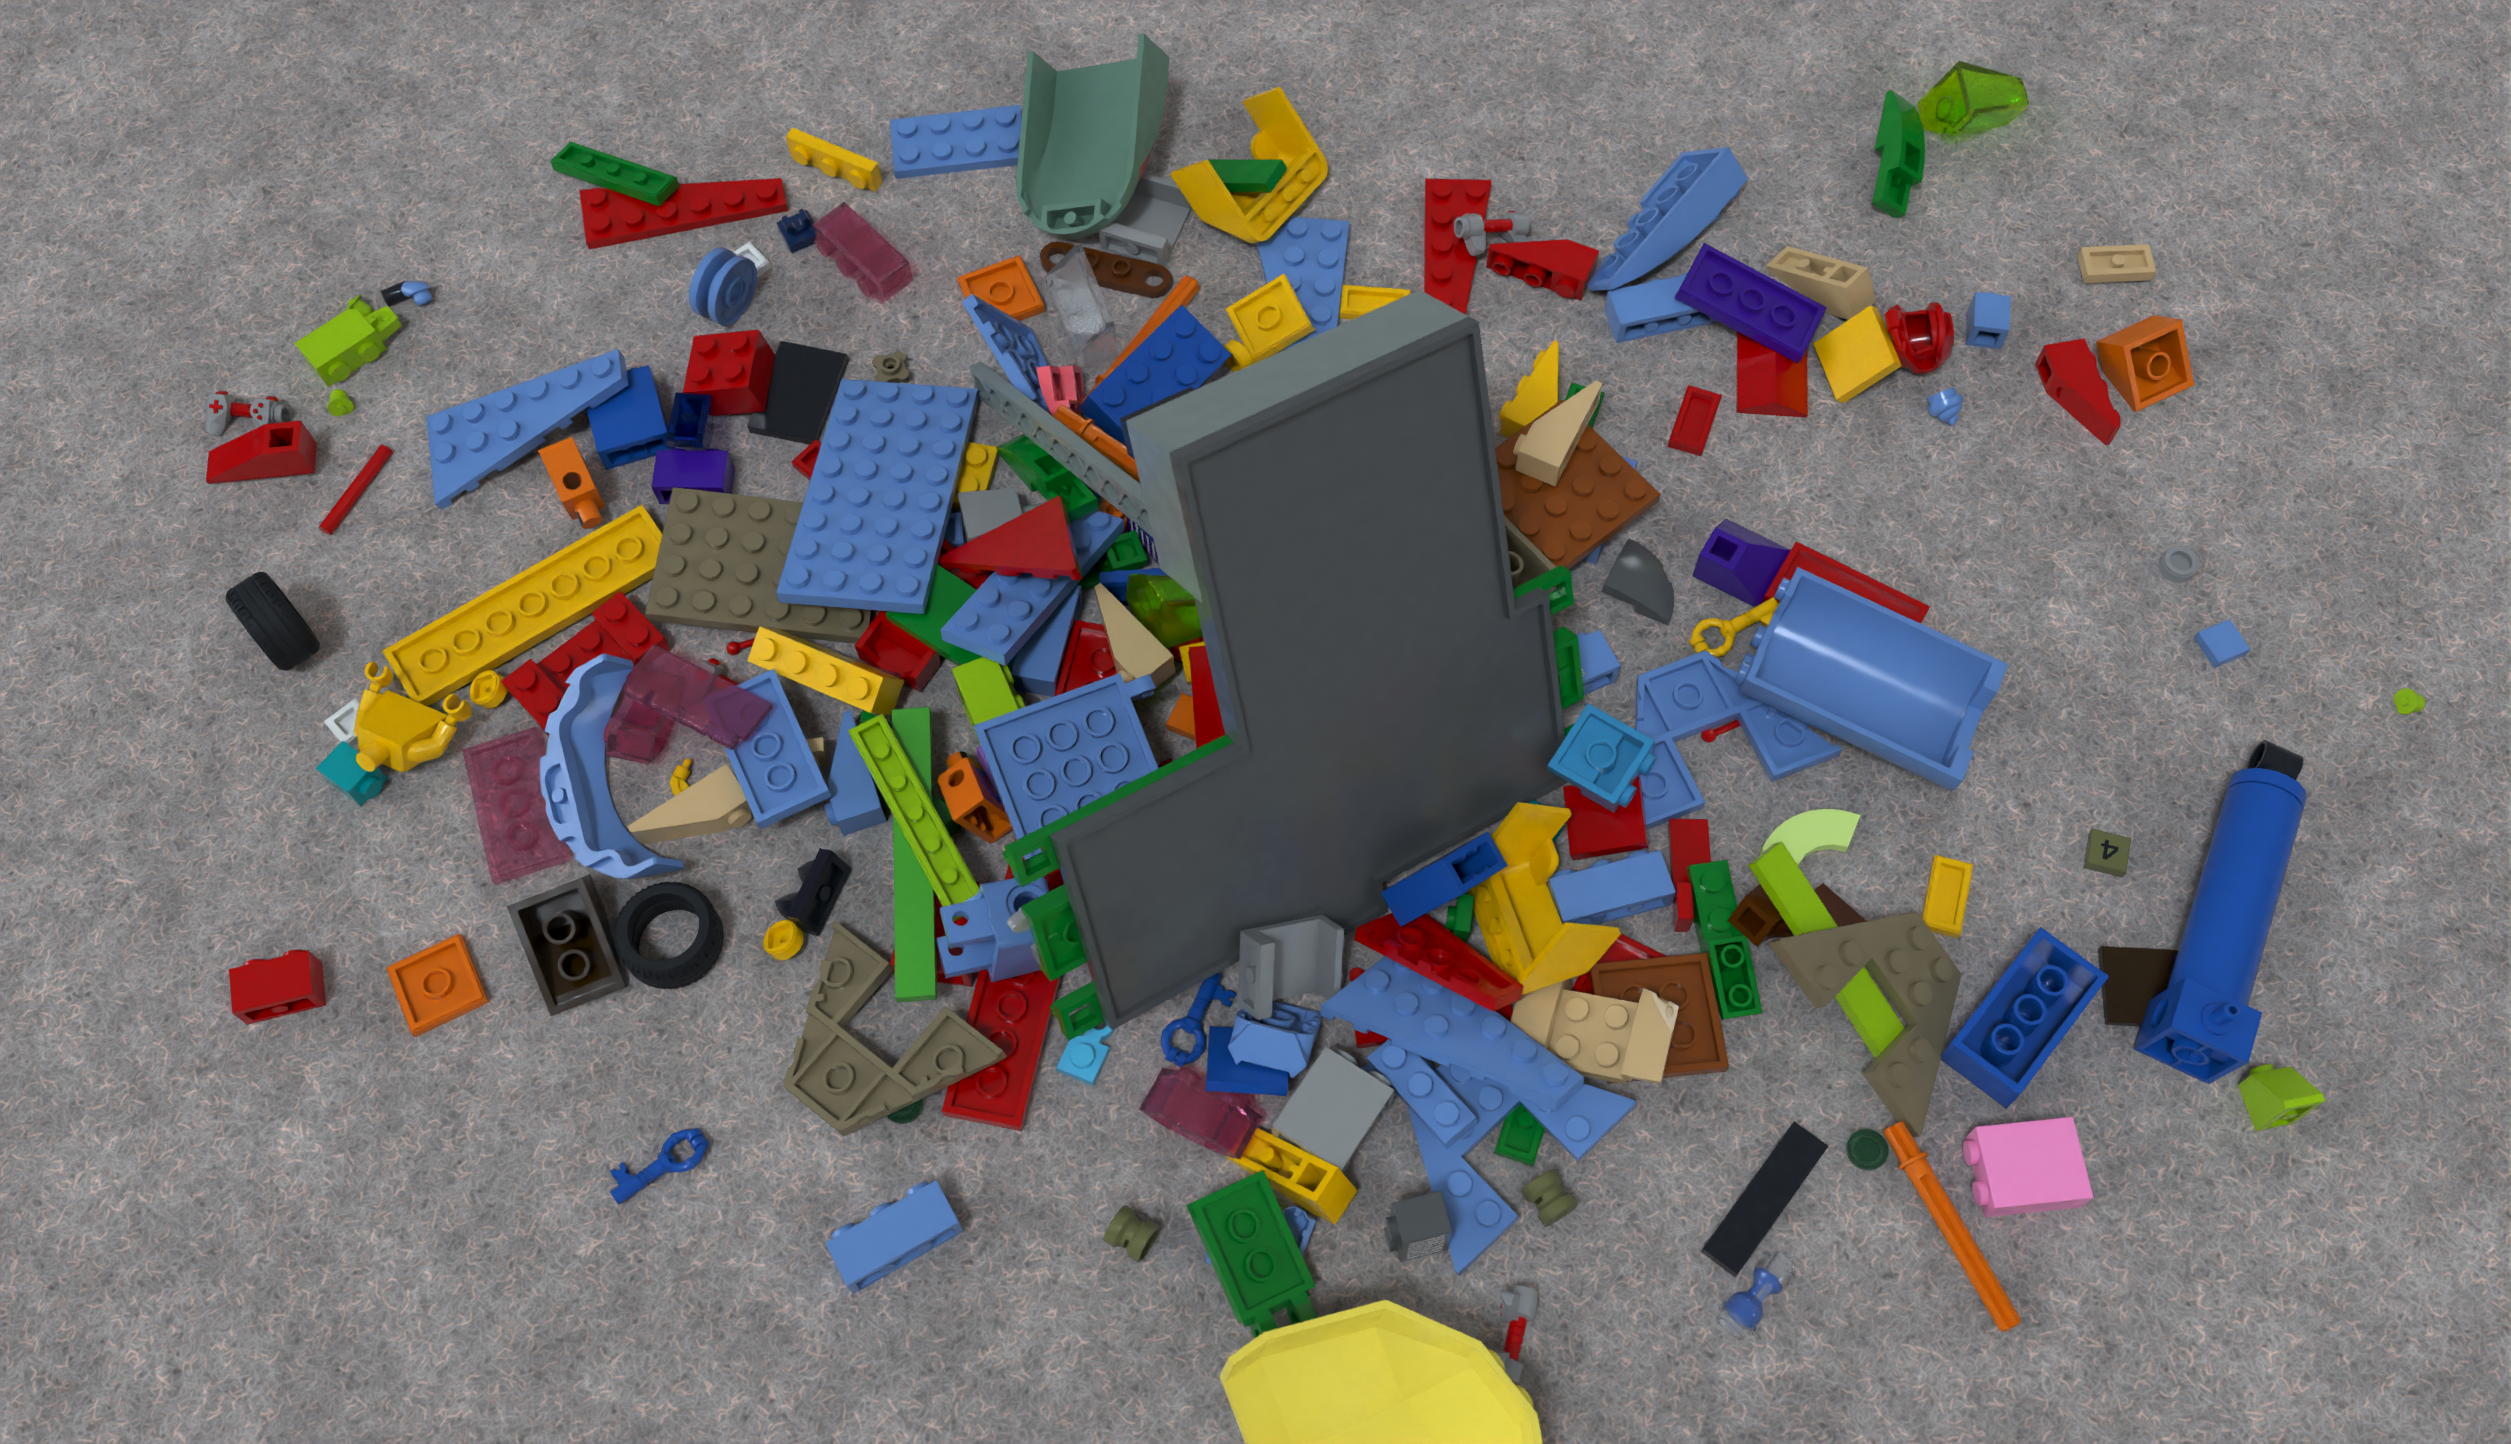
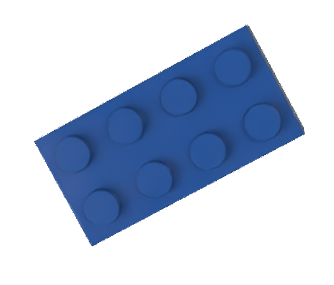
M1181 304L1086 397L1079 409L1088 418L1095 420L1097 427L1126 446L1119 418L1189 387L1194 389L1200 388L1232 354Z
M2040 927L1940 1055V1060L2007 1109L2023 1092L2109 976Z

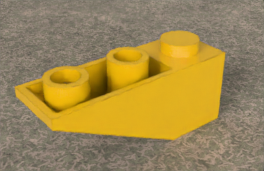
M1553 340L1547 351L1541 350L1534 361V370L1531 375H1524L1516 389V397L1513 401L1507 400L1499 414V419L1502 420L1501 435L1510 438L1558 403V341Z

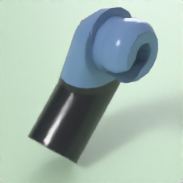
M403 281L381 290V294L388 307L411 297L414 298L415 303L419 306L427 304L433 299L432 294L429 292L430 286L426 282Z

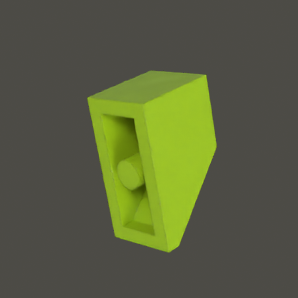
M2273 1064L2255 1067L2248 1071L2250 1076L2238 1085L2255 1131L2295 1124L2325 1102L2323 1093L2291 1066L2274 1069Z

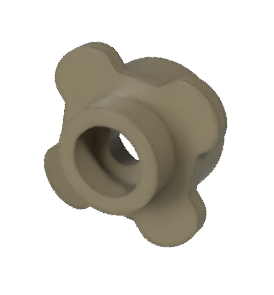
M896 351L893 355H878L874 357L872 364L873 367L877 368L878 373L875 377L876 381L901 383L907 380L910 372L909 369L905 368V361L907 360L905 353Z

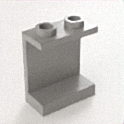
M1143 172L1124 210L1113 222L1099 231L1101 250L1160 264L1165 267L1192 210L1191 205L1175 181Z
M1318 915L1241 930L1237 1005L1257 1020L1272 1017V1001L1312 992H1318L1327 1000L1341 990L1343 983L1342 954L1345 947L1344 928L1324 915Z
M1325 1046L1272 1124V1135L1338 1167L1345 1175L1349 1169L1350 1158L1383 1108L1385 1106L1389 1108L1392 1104L1394 1089L1390 1087L1391 1082L1376 1071L1367 1073L1356 1066L1357 1061L1347 1052L1340 1049L1334 1052Z

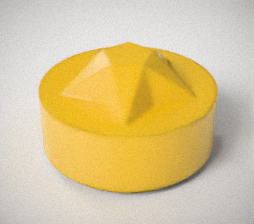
M1230 340L1224 345L1232 354L1225 361V364L1233 372L1254 364L1248 348L1238 341Z
M486 670L477 675L470 687L472 702L485 709L497 707L507 694V689L501 683L505 677L492 670Z
M778 921L765 933L763 948L774 959L779 961L787 960L800 950L804 934L792 921Z

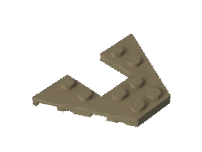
M1917 911L1771 941L1769 945L1815 1008L1827 1006L1864 966L1867 967L1907 1025L1862 1074L1897 1122L1903 1121L1912 1137H1920L1962 974Z
M835 921L831 927L834 932L826 958L821 960L819 966L820 978L813 986L806 1009L808 1017L801 1038H797L793 1051L794 1061L788 1068L783 1087L844 1137L1004 1060L1007 1055L945 1006L895 1066L891 1068L843 1028L893 969L888 961Z

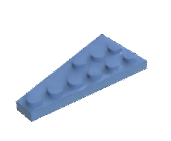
M1290 216L1268 240L1256 243L1266 284L1285 274L1315 329L1313 332L1284 348V350L1338 326L1350 221Z
M617 349L426 416L435 505L441 510L452 505L451 499L465 489L471 492L480 486L479 480L493 470L501 472L545 442V435L557 427L563 430L572 424L573 416L587 407L594 409L628 386L625 356Z
M1386 956L1321 1005L1320 1016L1332 1021L1335 1017L1353 1023L1354 1030L1367 1034L1369 1030L1390 1038L1391 1044L1447 1067L1455 1064L1470 1070L1471 1077L1481 1081L1490 1078L1508 1086L1509 1092L1553 1110H1557L1583 1088L1584 1077L1499 1013L1496 1011L1492 1012Z

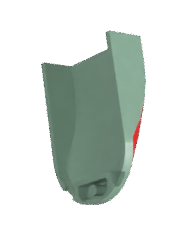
M1145 34L1138 35L1137 58L1127 61L1056 71L1034 51L1028 52L1016 190L1018 201L1024 214L1029 217L1035 226L1053 237L1078 239L1092 235L1105 228L1124 210L1141 178L1159 133L1164 114L1170 59Z

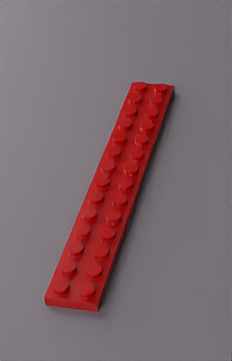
M1079 620L1074 621L1054 696L1117 674L1102 624ZM1009 864L1004 880L1014 878ZM1060 868L1044 876L1049 891L1064 884ZM987 969L979 971L966 1022L1003 1050L1007 1057L948 1086L942 1108L944 1116L1022 1131L1052 1015L1050 1006L1055 1002L1061 976L1050 981L1040 970L991 982Z

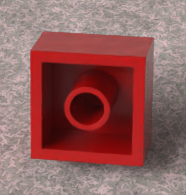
M759 329L694 336L683 394L700 417L765 412L775 353Z

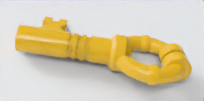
M1772 597L1730 621L1718 618L1703 619L1693 629L1689 643L1694 648L1693 650L1696 654L1706 650L1716 658L1724 656L1732 648L1736 633L1759 621L1767 627L1778 603ZM1709 627H1718L1720 633L1725 638L1724 644L1717 647V649H1710L1701 635L1703 630Z

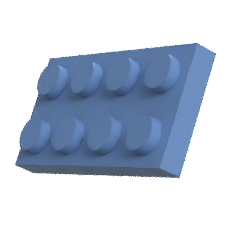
M1021 105L891 119L890 127L895 178L900 179L1018 165L1022 122Z
M774 669L704 700L760 829L832 797Z

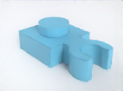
M1108 1025L1100 1030L1093 1027L1086 1031L1084 1036L1079 1035L1069 1040L1056 1067L1057 1072L1094 1087L1110 1052V1048L1101 1043L1110 1038L1115 1029L1111 1030Z

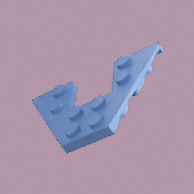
M1706 650L1638 675L1636 683L1635 730L1655 741L1652 754L1657 756L1647 776L1639 773L1647 830L1666 823L1669 819H1676L1700 810L1705 805V800L1674 742L1737 719L1771 782L1838 757L1842 749L1838 744L1834 747L1809 729V724L1739 692L1740 684L1734 682L1738 673L1733 669L1724 667L1719 659Z
M1441 1064L1434 1072L1476 1116L1478 1123L1446 1149L1409 1107L1408 1111L1432 1193L1441 1191L1453 1231L1449 1243V1251L1456 1273L1460 1276L1519 1220L1518 1215L1463 1159L1505 1120L1511 1112L1521 1105L1579 1162L1636 1107V1102L1633 1099L1583 1083V1088L1557 1110H1553L1509 1092V1088L1505 1084L1490 1078L1481 1081L1471 1077L1470 1070L1455 1064H1451L1450 1067Z

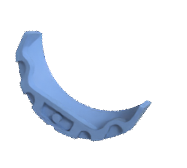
M601 654L572 672L565 682L570 685L558 709L548 717L544 731L549 733L546 755L540 758V784L542 796L546 800V814L559 841L566 842L576 855L574 858L585 867L593 868L605 875L621 879H635L685 869L682 860L661 857L637 842L623 825L611 800L605 769L606 737L615 703L625 682L633 672L634 665L631 660Z

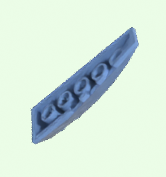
M1729 147L1681 153L1641 200L1642 211L1639 215L1633 214L1628 220L1629 231L1624 235L1618 236L1614 242L1615 253L1603 259L1587 284L1590 291L1613 290L1641 277L1688 245L1703 229L1720 216L1719 212L1739 194V189L1748 180Z

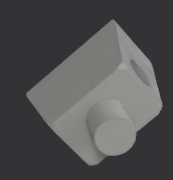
M1013 488L958 493L967 542L1042 505V503L1021 507L1017 491Z

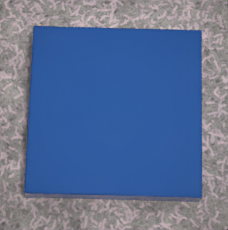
M1209 1026L1206 1091L1287 1096L1288 1072L1246 1061H1240L1236 1065L1228 1049L1233 1028Z

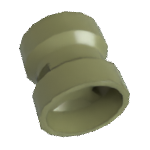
M1556 1169L1549 1170L1538 1176L1521 1191L1529 1203L1536 1204L1539 1210L1538 1218L1544 1227H1548L1562 1219L1579 1205L1572 1193H1567L1562 1189V1178Z
M1124 1205L1112 1219L1103 1240L1114 1248L1119 1246L1126 1248L1128 1257L1139 1263L1153 1246L1161 1228L1151 1220L1142 1222L1137 1217L1135 1210Z

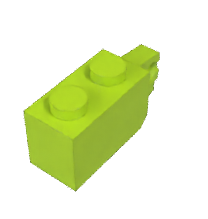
M387 305L366 316H363L358 309H346L294 344L327 387H330L336 382L345 380L351 372L363 364L377 359L380 353L387 349L383 342L402 325L395 313Z

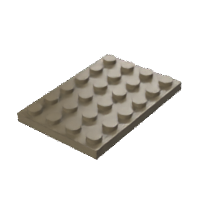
M677 487L672 488L645 612L648 621L757 633L759 626L780 629L801 638L856 644L871 624L873 610L778 602L776 591L804 502Z

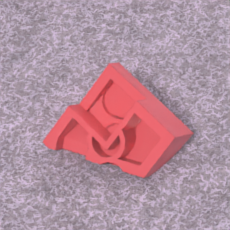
M1074 365L1036 367L1040 388L1051 415L1053 416L1060 405H1065L1081 416L1079 407L1081 406V401L1085 398L1081 367Z

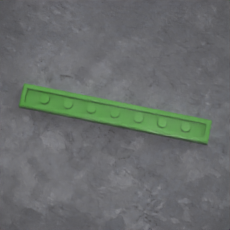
M930 707L893 709L892 731L933 804ZM893 816L895 999L897 1003L937 1000L935 892Z

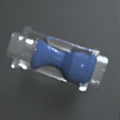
M1775 1250L1773 1253L1763 1251L1753 1269V1285L1749 1290L1734 1293L1727 1301H1723L1720 1304V1313L1716 1316L1718 1324L1738 1340H1743L1747 1334L1753 1335L1763 1317V1300L1768 1295L1783 1292L1789 1284L1792 1285L1797 1280V1275L1793 1270L1795 1268L1794 1262L1778 1250Z

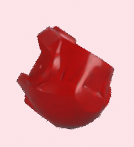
M1938 302L1929 303L1925 310L1906 312L1898 304L1888 309L1885 313L1887 332L1892 336L1893 346L1902 365L1901 367L1910 369L1914 373L1926 374L1936 370L1947 361L1954 345V326L1951 313L1944 312Z

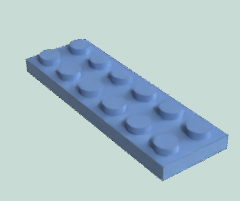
M1095 510L1070 523L1082 578L1116 541L1119 535L1125 530L1124 519ZM994 571L941 628L942 640L1006 666L1080 580H1072L1070 576L1059 575L1058 579L1035 578L1032 573H1022L1021 576L997 575Z

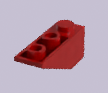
M1568 239L1490 244L1488 248L1486 267L1499 275H1509L1524 280L1530 286H1541L1555 291L1561 297L1575 298L1582 301L1588 288L1587 284L1596 271L1600 250Z
M2085 338L2044 345L2035 366L2046 393L2104 445H2109L2120 428L2121 419L2118 411L2113 409L2108 396L2107 383L2100 377L2096 356L2089 350Z
M302 421L264 424L210 450L206 482L212 484L315 473L317 443Z

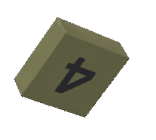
M2092 828L2088 833L2083 868L2122 878L2127 872L2131 838Z

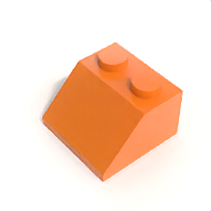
M2153 315L2096 341L2102 372L2135 412L2194 386L2181 319Z

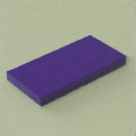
M1703 243L1674 297L1796 363H1799L1827 308L1706 243Z

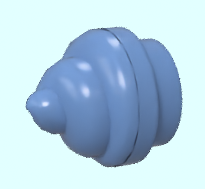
M1954 387L1927 398L1930 405L1927 407L1929 415L1937 417L1941 422H1947L1951 426L1957 422L1958 413L1962 409L1963 398L1961 394L1957 395Z

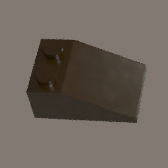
M591 874L507 906L550 1016L627 986L605 909Z

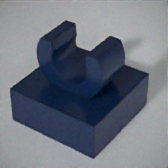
M800 209L798 214L788 218L783 216L781 221L776 222L778 230L791 254L822 241L821 234L808 210Z

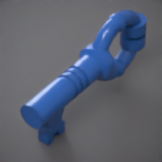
M1216 973L1203 980L1187 1016L1170 1022L1162 1030L1161 1047L1166 1055L1165 1060L1171 1063L1174 1061L1175 1065L1182 1067L1183 1064L1195 1062L1204 1053L1205 1035L1202 1030L1201 1021L1211 1000H1220L1222 1005L1230 1007L1232 1002L1228 1000L1229 997L1234 999L1236 993L1230 990L1224 991L1223 987L1219 985L1222 979L1221 974ZM1182 1028L1186 1033L1194 1034L1196 1038V1045H1194L1193 1051L1189 1054L1182 1050L1178 1053L1179 1048L1170 1045V1038L1173 1037V1033L1177 1029Z
M699 1128L693 1130L685 1129L672 1133L663 1144L661 1152L658 1154V1159L649 1164L647 1168H643L638 1174L631 1176L623 1162L619 1164L620 1169L618 1171L614 1168L610 1170L618 1184L616 1188L610 1191L611 1195L620 1205L643 1189L645 1185H649L650 1182H653L654 1179L659 1178L666 1172L681 1173L694 1169L700 1163L706 1149L709 1147L708 1140ZM687 1139L695 1153L692 1157L687 1158L686 1161L678 1163L671 1154V1150L675 1144H679L681 1140Z

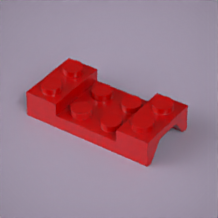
M945 538L940 556L954 550ZM953 568L949 572L977 590L994 571L986 570L984 574L963 573L959 568ZM880 611L854 645L859 659L878 670L905 680L904 684L921 692L940 666V654L888 621L885 614L887 611Z
M621 591L591 613L595 619L592 623L537 664L532 659H529L501 681L512 698L520 703L543 732L545 731L549 715L558 709L570 685L565 682L576 668L601 654L633 661L634 670L625 682V686L671 651L663 635Z

